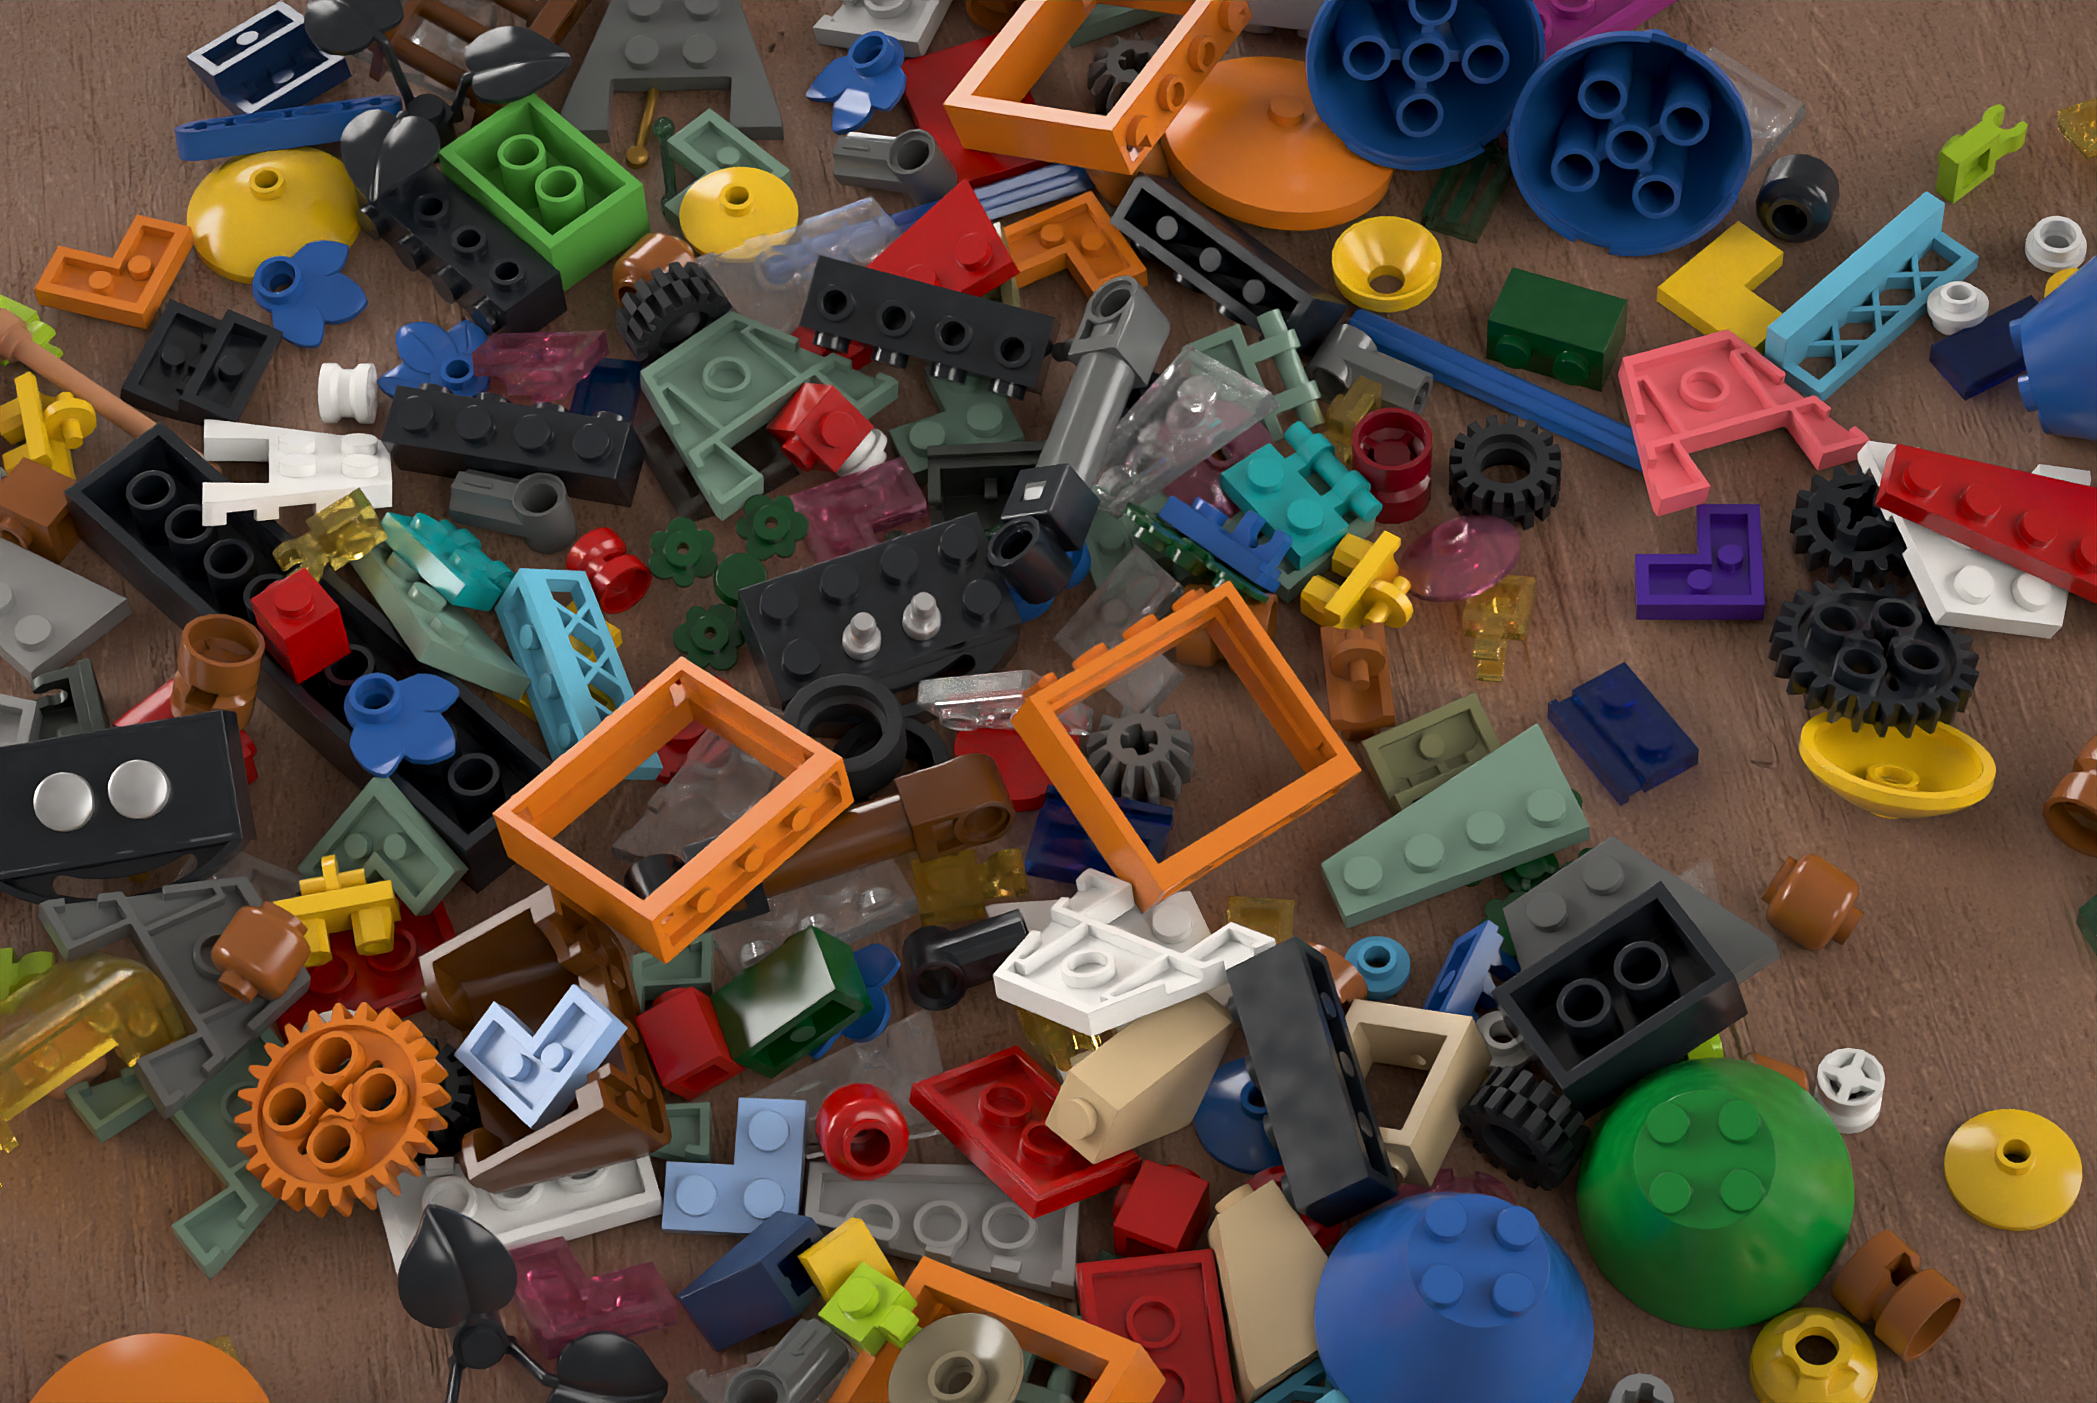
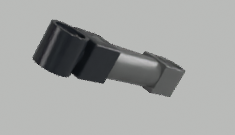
M1119 276L1101 285L1088 301L1075 337L1053 345L1051 350L1053 359L1057 362H1071L1076 366V369L1036 467L1019 471L1001 515V521L1004 525L993 535L988 543L986 551L988 561L1022 600L1028 604L1038 605L1048 602L1057 596L1069 583L1073 575L1074 565L1072 559L1065 552L1079 551L1083 547L1100 504L1099 498L1091 489L1132 389L1147 386L1161 349L1169 335L1170 323L1168 318L1138 281L1131 276Z

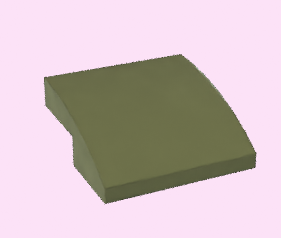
M1476 692L1363 740L1356 747L1392 815L1395 816L1501 747Z

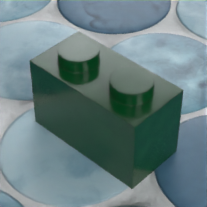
M1512 267L1487 320L1486 359L1502 363L1512 369H1523L1558 379L1567 385L1582 386L1602 392L1625 341L1628 300Z
M813 925L789 936L782 946L755 965L739 971L731 982L710 996L732 1060L770 1079L779 1075L874 1009L850 945Z

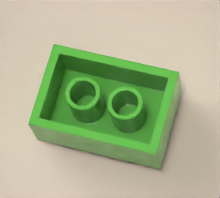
M535 93L507 104L441 149L438 154L442 173L560 271L564 292L650 232L643 184Z

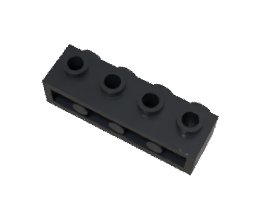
M433 165L416 178L394 189L376 206L370 205L355 188L360 208L356 211V216L364 231L375 240L382 238L394 248L400 261L410 271H421L432 281L434 288L446 302L450 304L457 302L469 312L473 322L480 326L487 336L496 335L513 350L567 311L560 271Z
M1139 171L1109 222L1132 239L1130 246L1138 253L1155 262L1160 263L1163 261L1175 270L1172 276L1179 283L1199 294L1205 292L1218 303L1215 308L1225 317L1243 326L1248 324L1261 334L1259 341L1265 338L1257 317L1279 308L1287 329H1295L1301 347L1296 349L1297 353L1313 356L1348 306L1221 213L1199 201L1175 180Z
M819 255L799 326L806 332L814 334L812 345L843 354L848 353L850 344L873 350L870 360L903 370H906L908 360L931 366L929 376L958 385H965L967 376L990 381L988 392L1023 401L1026 391L1042 395L1052 359L1051 350L1057 341L1061 324L1055 317Z
M422 383L419 385V388L397 385L381 442L400 470L454 479L459 471L466 472L468 469L520 480L538 472L550 473L562 480L570 498L625 507L632 506L646 450L631 422L612 412L596 411L593 413V416L570 413L563 406L551 402H537L534 407L512 404L507 398L488 392L478 393L476 398L454 394L446 387L432 383Z
M1293 936L1227 969L1226 974L1233 994L1228 998L1229 1011L1235 1024L1245 1034L1250 1055L1245 1058L1246 1068L1252 1082L1262 1092L1268 1112L1263 1117L1264 1129L1273 1147L1280 1152L1286 1175L1281 1177V1186L1292 1209L1298 1214L1302 1213L1329 1229L1399 1196L1400 1193L1327 957L1297 936Z

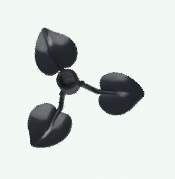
M308 0L304 15L305 30L309 40L315 47L327 54L339 56L354 55L364 51L374 40L380 46L404 100L406 110L399 111L396 116L385 110H368L355 117L342 133L340 148L346 172L358 192L372 206H376L394 189L422 174L433 163L440 162L438 155L440 150L457 139L454 123L464 120L462 108L467 91L471 85L473 86L475 97L483 103L497 105L515 102L537 92L563 74L572 64L569 53L530 29L518 26H504L489 30L478 36L467 47L465 63L470 72L460 77L453 103L449 106L447 102L435 94L427 93L417 97L413 96L391 43L384 34L397 27L403 21L404 11L400 0Z
M428 1204L425 1207L416 1234L401 1261L397 1288L404 1309L413 1319L428 1327L446 1329L454 1353L447 1360L450 1370L445 1403H458L462 1372L466 1367L471 1369L492 1367L501 1360L504 1354L511 1355L539 1383L546 1387L554 1388L546 1403H662L668 1392L669 1384L666 1378L657 1370L642 1347L632 1339L615 1332L594 1331L575 1338L563 1348L557 1358V1375L546 1371L519 1345L515 1336L506 1334L498 1310L504 1308L512 1300L517 1285V1271L508 1249L493 1233L470 1217L435 1204Z

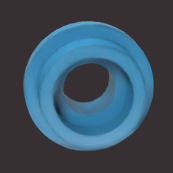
M1382 936L1367 937L1353 944L1346 953L1345 959L1359 971L1368 987L1366 999L1380 1001L1391 998L1404 987L1409 979V955L1405 948L1393 939ZM1384 962L1387 965L1382 968H1373L1368 963Z

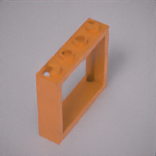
M1025 0L946 99L943 106L963 148L1132 175L1253 15L1246 0ZM1098 3L1184 15L1107 116L1020 103ZM1127 145L1134 146L1130 153L1126 148Z
M1230 580L1208 593H1205L1203 588L1197 591L1192 589L1171 606L1174 613L1158 621L1154 614L1142 618L1122 634L1125 641L1110 650L1104 643L1092 647L1072 663L1075 670L1066 676L1058 679L1054 672L1044 675L1037 684L1021 693L1025 702L1010 720L1117 878L1131 883L1134 902L1142 914L1339 794L1362 771ZM1205 629L1306 774L1158 864L1061 724L1057 715Z
M681 656L613 714L607 716L566 753L560 755L548 768L518 793L512 795L506 803L492 814L507 856L560 891L649 954L667 964L854 802V798L841 756ZM680 679L681 685H677L675 682ZM693 720L786 778L645 900L640 899L553 840L556 835Z
M926 1256L922 1257L903 1286L918 1302L911 1312L919 1319L917 1325L922 1329L939 1319L955 1314H984L1002 1322L1015 1336L1021 1349L1097 1380L1084 1403H1152L1166 1381L1141 1344ZM886 1341L874 1357L861 1350L827 1403H889L888 1383L890 1373L901 1350Z

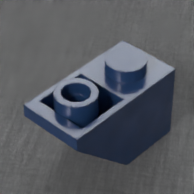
M777 1211L677 1294L676 1298L712 1350L720 1351L799 1315L821 1296L797 1256L825 1236L812 1217Z

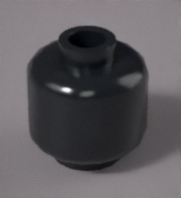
M1790 154L1781 157L1768 168L1755 201L1757 218L1767 232L1780 240L1789 243H1804L1816 239L1828 228L1840 197L1839 180L1830 166L1814 156Z

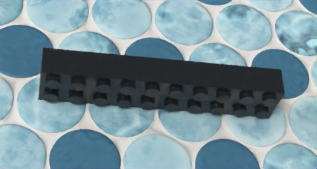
M161 421L64 491L78 537L182 630H184L186 624L197 617L208 614H226L247 621L259 631L250 599L262 593L273 582L285 579L303 567L309 571L339 606L351 653L297 685L265 647L261 674L257 681V697L361 791L373 777L377 776L364 770L355 760L350 749V738L354 728L346 719L344 701L352 684L358 678L370 673L387 674L397 682L417 674H431L454 684L459 689L460 694L447 710L440 713L453 731L456 743L454 755L439 763L430 765L414 764L403 758L389 778L467 866L468 870L461 877V880L476 894L516 863L507 856L492 813L553 762L452 674L419 662L389 619L274 519L256 521L254 519V510L226 513V525L202 526L203 483L231 482ZM377 706V707H374V708H372V709H379V708H382L383 706Z

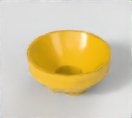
M1378 216L1362 220L1346 229L1337 239L1332 250V272L1337 288L1350 302L1366 310L1393 313L1414 307L1431 295L1440 278L1442 253L1437 240L1426 228L1409 219L1396 216ZM1390 275L1401 280L1404 285L1394 293L1383 294L1373 290L1369 283L1379 276Z
M1821 1307L1797 1308L1774 1317L1763 1327L1758 1335L1749 1361V1379L1754 1394L1760 1403H1869L1874 1395L1878 1378L1876 1353L1871 1340L1864 1330L1852 1319L1841 1313ZM1818 1335L1825 1337L1833 1343L1837 1350V1356L1827 1364L1812 1365L1800 1358L1795 1346L1801 1339L1807 1336Z

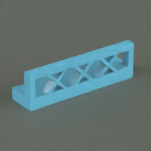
M1927 191L1923 193L1767 327L1764 357L1786 373L1784 379L1786 383L1805 396L1815 395L1824 402L1927 312V299L1935 288L1949 282L1963 281L1977 269L1979 256L1941 231L1945 209L1944 202ZM1933 250L1953 265L1946 271L1919 272L1918 261ZM1886 289H1912L1913 299L1907 305L1880 306L1879 295ZM1846 323L1873 324V334L1866 340H1840L1839 329ZM1833 357L1834 368L1818 380L1798 365L1806 358Z
M519 568L494 609L515 664L532 680L526 689V693L554 762L560 755L566 753L595 729L607 716L613 714L612 711L592 698L588 689L589 684H592L611 697L616 709H619L631 699L634 693L586 572ZM551 592H571L578 610L577 614H574L555 601ZM573 635L592 648L597 662L593 663L574 650L568 637ZM657 751L624 779L655 780L663 769Z

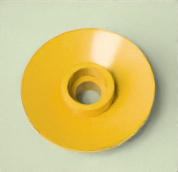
M751 167L725 168L704 176L687 191L679 211L680 227L687 243L705 258L730 265L756 263L778 253L792 239L797 229L799 218L797 201L788 185L767 171Z
M1999 1109L1979 1114L1958 1128L1946 1149L1944 1177L1953 1199L1968 1215L1977 1221L2001 1230L2030 1231L2057 1221L2072 1207L2080 1191L2082 1164L2072 1140L2050 1120L2028 1111ZM2004 1155H2019L2025 1158L2026 1161L2014 1163L2009 1161Z

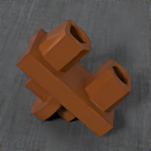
M1371 623L1362 628L1349 630L1332 626L1320 627V643L1329 722L1334 731H1341L1342 739L1346 741L1366 740L1380 734L1381 727H1394L1395 711L1384 623Z

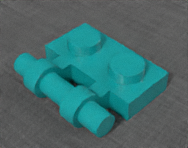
M1298 421L1291 425L1284 434L1285 441L1296 451L1294 454L1285 459L1269 442L1221 473L1220 488L1244 514L1253 511L1266 519L1265 524L1260 530L1269 540H1271L1277 529L1292 537L1293 543L1285 557L1300 571L1335 548L1349 531V525L1341 517L1342 515L1353 510L1366 523L1373 520L1380 513L1382 504L1370 493L1371 484L1359 471H1349L1334 455L1335 446L1323 434H1313L1303 422ZM1315 472L1332 488V490L1322 496L1305 480Z
M387 512L375 530V533L452 605L489 612L495 602L501 599L516 575L504 562L500 560L492 561L481 551V541L466 528L458 529L447 519L438 522L423 513H416L413 518Z

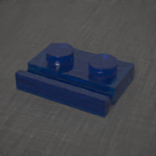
M1625 662L1573 689L1572 696L1561 702L1554 699L1548 703L1547 718L1620 806L1629 802V796L1640 790L1646 793L1698 764L1699 748Z
M1048 784L1046 800L1043 808L1040 809L1025 857L1026 875L1077 885L1076 879L1085 870L1092 868L1117 878L1056 787ZM1112 796L1158 864L1163 862L1168 846L1169 833L1174 826V808Z

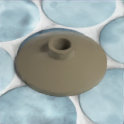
M960 1313L939 1319L913 1336L896 1358L888 1383L889 1403H1012L1019 1391L1024 1372L1021 1347L1012 1332L1002 1322L993 1317L979 1313Z

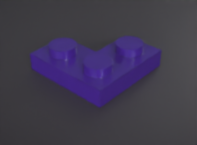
M1760 504L1697 505L1695 517L1697 554H1635L1636 620L1764 619L1765 593Z

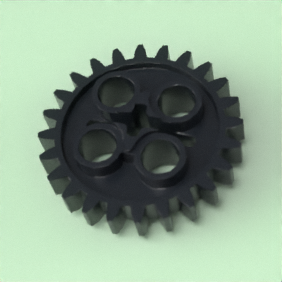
M1837 577L1834 590H1831L1820 581L1814 582L1811 594L1798 589L1795 592L1793 602L1784 601L1782 603L1779 616H1776L1769 642L1772 644L1768 659L1777 662L1774 671L1775 677L1790 679L1786 689L1788 695L1807 694L1808 697L1804 708L1807 711L1822 706L1828 709V723L1832 724L1841 717H1845L1851 720V729L1855 733H1858L1864 724H1870L1874 726L1876 733L1881 738H1885L1888 727H1896L1905 738H1911L1915 724L1925 732L1932 734L1938 721L1950 726L1954 721L1956 712H1965L1979 676V671L1975 670L1979 654L1969 651L1973 641L1971 636L1956 635L1958 627L1934 623L1928 608L1918 605V592L1914 591L1903 598L1896 595L1894 583L1889 582L1883 591L1874 590L1868 578H1862L1859 588H1852L1844 578Z

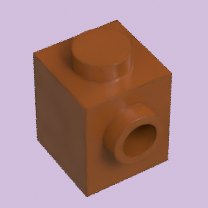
M23 457L8 476L0 479V537L60 565L80 541L64 495V491L77 481Z

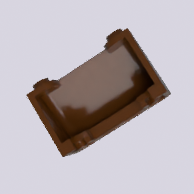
M548 885L419 957L425 984L421 987V996L427 1010L435 1019L439 1021L446 1020L450 1025L461 1031L463 1042L493 1002L508 1008L536 1034L573 984L592 994L628 1027L599 1067L587 1074L586 1084L575 1090L576 1097L562 1116L537 1131L531 1129L470 1071L483 1128L478 1127L463 1135L462 1151L459 1153L458 1159L461 1170L471 1185L476 1188L481 1187L489 1193L498 1194L644 1158L670 1144L672 1138L671 1127L657 1071L635 1021V1017L642 1014L630 965L619 939L604 922L551 885Z

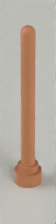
M0 308V362L8 360L11 363H15L19 360L65 392H71L74 398L90 403L95 412L134 438H138L157 424L32 341L33 336L27 330V323L6 308ZM190 446V447H191L194 451H196L202 458H204V454H202L201 452H199L198 450H196L195 448H193L192 446ZM207 461L222 474V469L216 462Z

